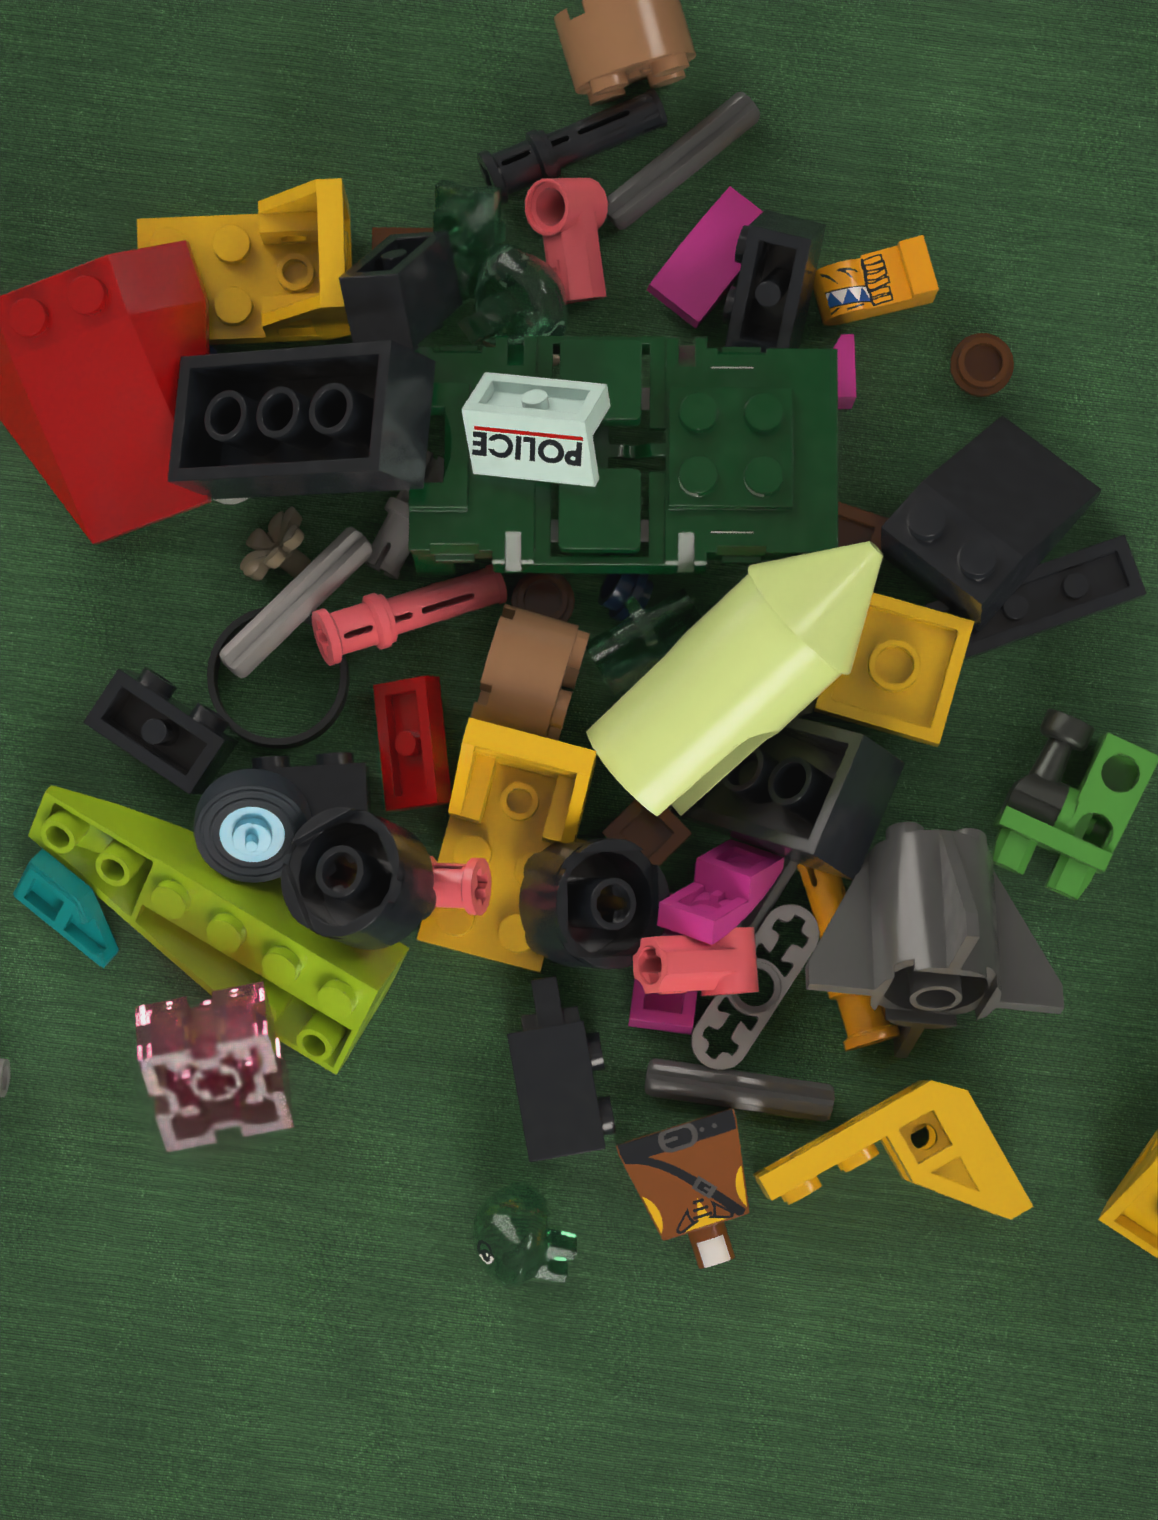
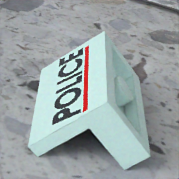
M485 372L461 409L473 474L595 487L599 481L593 435L610 408L607 384Z

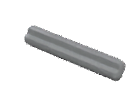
M353 527L346 528L221 649L219 655L224 665L239 678L247 677L372 555V545L367 538Z

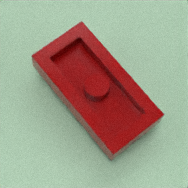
M420 676L373 685L386 811H406L450 804L451 785L439 676Z

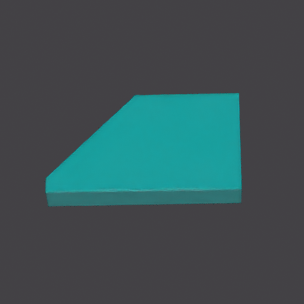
M42 848L29 861L13 892L14 897L96 964L104 968L117 955L119 948L93 888Z

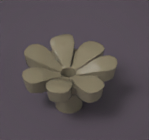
M293 506L289 507L285 513L283 511L277 513L270 520L268 525L269 532L266 533L262 529L257 528L250 534L246 545L255 551L247 554L240 564V569L244 575L259 581L264 578L270 568L276 569L280 567L295 579L311 563V560L297 549L302 543L305 534L299 528L302 516Z

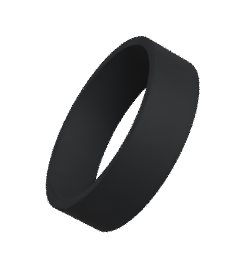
M262 607L237 618L217 639L208 661V691L217 713L229 721L230 724L228 726L243 739L266 748H294L315 740L325 733L337 720L344 708L349 692V667L346 656L342 655V661L339 663L340 683L336 699L325 717L309 730L286 738H267L255 735L241 728L227 714L219 695L218 671L221 662L219 654L221 649L265 608ZM309 615L303 622L312 626V615Z

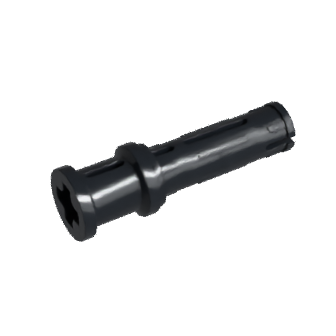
M651 88L643 94L596 112L548 134L543 130L537 131L533 129L525 134L524 141L493 154L488 150H483L477 153V160L486 186L495 203L500 206L508 203V195L527 188L542 178L561 177V169L601 152L608 151L658 128L667 127L668 120L658 94Z

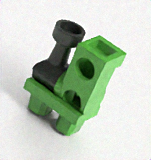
M1048 709L1040 726V732L1048 740L1029 774L1015 782L1010 788L1003 806L993 823V827L999 829L992 850L993 864L1021 876L1024 874L1037 846L1058 856L1044 887L1069 899L1078 900L1090 884L1094 874L1106 871L1113 855L1112 853L1120 841L1158 764V755L1111 733H1106L1099 737L1089 759L1091 761L1078 789L1061 782L1072 749L1084 751L1095 729L1073 716L1054 709Z

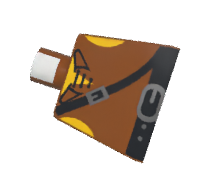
M733 1108L615 1145L618 1155L663 1241L688 1234L699 1269L711 1267L736 1258L724 1221L749 1214L750 1211L737 1118Z

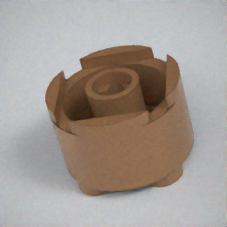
M582 0L584 14L570 20L566 8L554 17L575 92L581 95L587 94L590 106L603 105L626 96L624 87L648 79L650 88H659L678 82L686 77L684 69L690 66L689 62L696 57V51L680 0Z
M505 604L480 680L481 692L478 702H474L470 718L559 741L573 693L563 690L561 687L575 688L590 633L578 630L579 625Z

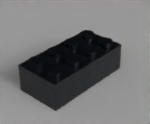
M392 340L183 356L180 360L167 482L201 495H208L212 499L423 489L436 361Z

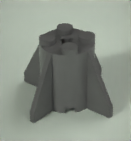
M900 822L889 826L886 829V840L877 843L867 854L860 872L852 881L805 966L806 990L870 996V1005L874 1011L878 1005L884 1007L886 1020L894 1023V1025H898L901 1034L893 1038L894 1057L897 1058L908 1057L924 1029L956 1027V1015L975 1010L977 1021L988 1016L996 1008L1061 1014L1064 1009L1063 985L993 870V856L987 846L986 834L974 828H964L956 831L924 830L923 826L915 822Z

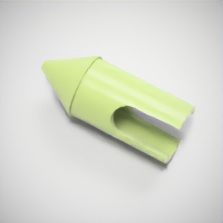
M867 541L750 565L748 567V574L684 633L670 651L586 731L593 749L597 751L596 754L610 773L641 805L654 815L659 816L672 805L679 815L682 816L767 739L778 734L840 675H849L851 673L883 558L881 550L873 542Z

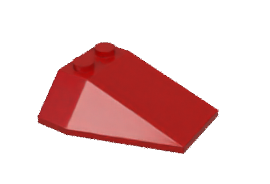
M186 240L107 254L0 296V421L91 543L95 545L212 502V498L208 495H201L167 482L181 357L210 354L209 300L190 244Z

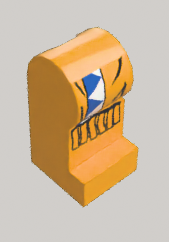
M923 235L899 241L897 246L861 255L858 259L840 261L822 267L816 271L813 285L822 322L827 326L850 323L933 303L939 290Z

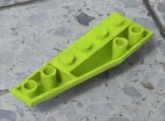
M51 785L43 795L28 834L41 848L93 888L95 895L226 1009L335 1075L343 1067L387 994L409 950V947L400 942L376 950L357 949L313 932L297 922L290 913L282 894L281 877L266 882L249 883L223 876L211 868L201 856L196 845L194 832L116 803Z

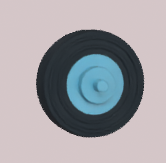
M242 769L221 776L204 791L195 811L194 837L203 859L221 875L241 882H266L281 877L283 863L289 865L292 852L296 846L291 843L301 826L312 817L305 796L290 780L267 770Z

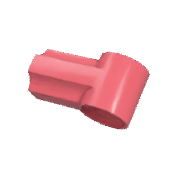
M542 178L534 182L525 198L527 221L534 231L543 236L552 305L586 302L607 297L598 229L605 222L608 213V200L605 190L600 183L592 178Z
M735 927L713 945L685 935L641 938L640 947L633 955L634 978L642 984L645 994L687 993L688 991H701V996L759 992L754 927Z

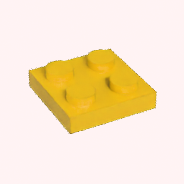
M873 592L851 673L849 675H840L818 696L814 712L938 747L975 621Z

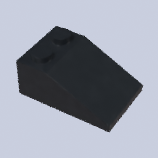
M1002 415L925 478L881 527V552L883 553V558L960 617L975 621L973 627L981 631L1099 497L1101 488Z
M795 717L778 734L767 739L682 816L679 815L673 806L671 812L677 817L762 850L783 856L806 867L854 880L861 870L905 763L864 734Z

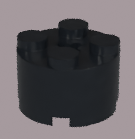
M335 807L313 816L301 826L291 842L296 846L292 852L289 865L283 863L281 873L282 894L290 913L297 922L321 936L357 949L376 950L398 943L407 937L421 920L430 916L436 905L437 898L433 889L434 874L432 862L423 843L405 827L367 811Z
M575 838L574 842L554 843L542 852L533 854L528 858L524 866V878L519 895V912L527 945L536 954L543 955L547 959L564 966L598 969H621L632 966L633 955L640 947L641 938L662 936L665 928L657 926L659 902L670 896L663 872L658 865H652L650 860L640 851L643 850L641 847L623 839Z

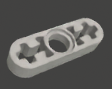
M793 904L782 905L771 911L755 934L756 948L758 945H761L769 954L779 939V934L772 929L774 922L779 920L780 922L788 923L793 917L799 918L803 922L800 933L807 939L806 943L802 948L798 945H791L779 960L792 966L785 977L774 964L765 959L757 958V969L765 971L773 982V994L765 1004L761 1006L747 1005L739 998L738 994L715 995L691 1034V1048L701 1064L712 1069L724 1070L736 1066L746 1056L817 946L819 940L818 923L807 909ZM726 998L735 1010L744 1015L756 1017L757 1021L750 1031L740 1021L730 1038L733 1043L738 1045L736 1051L732 1056L721 1052L714 1059L705 1053L709 1047V1042L702 1035L708 1026L715 1030L720 1029L729 1017V1013L718 1010V1006Z

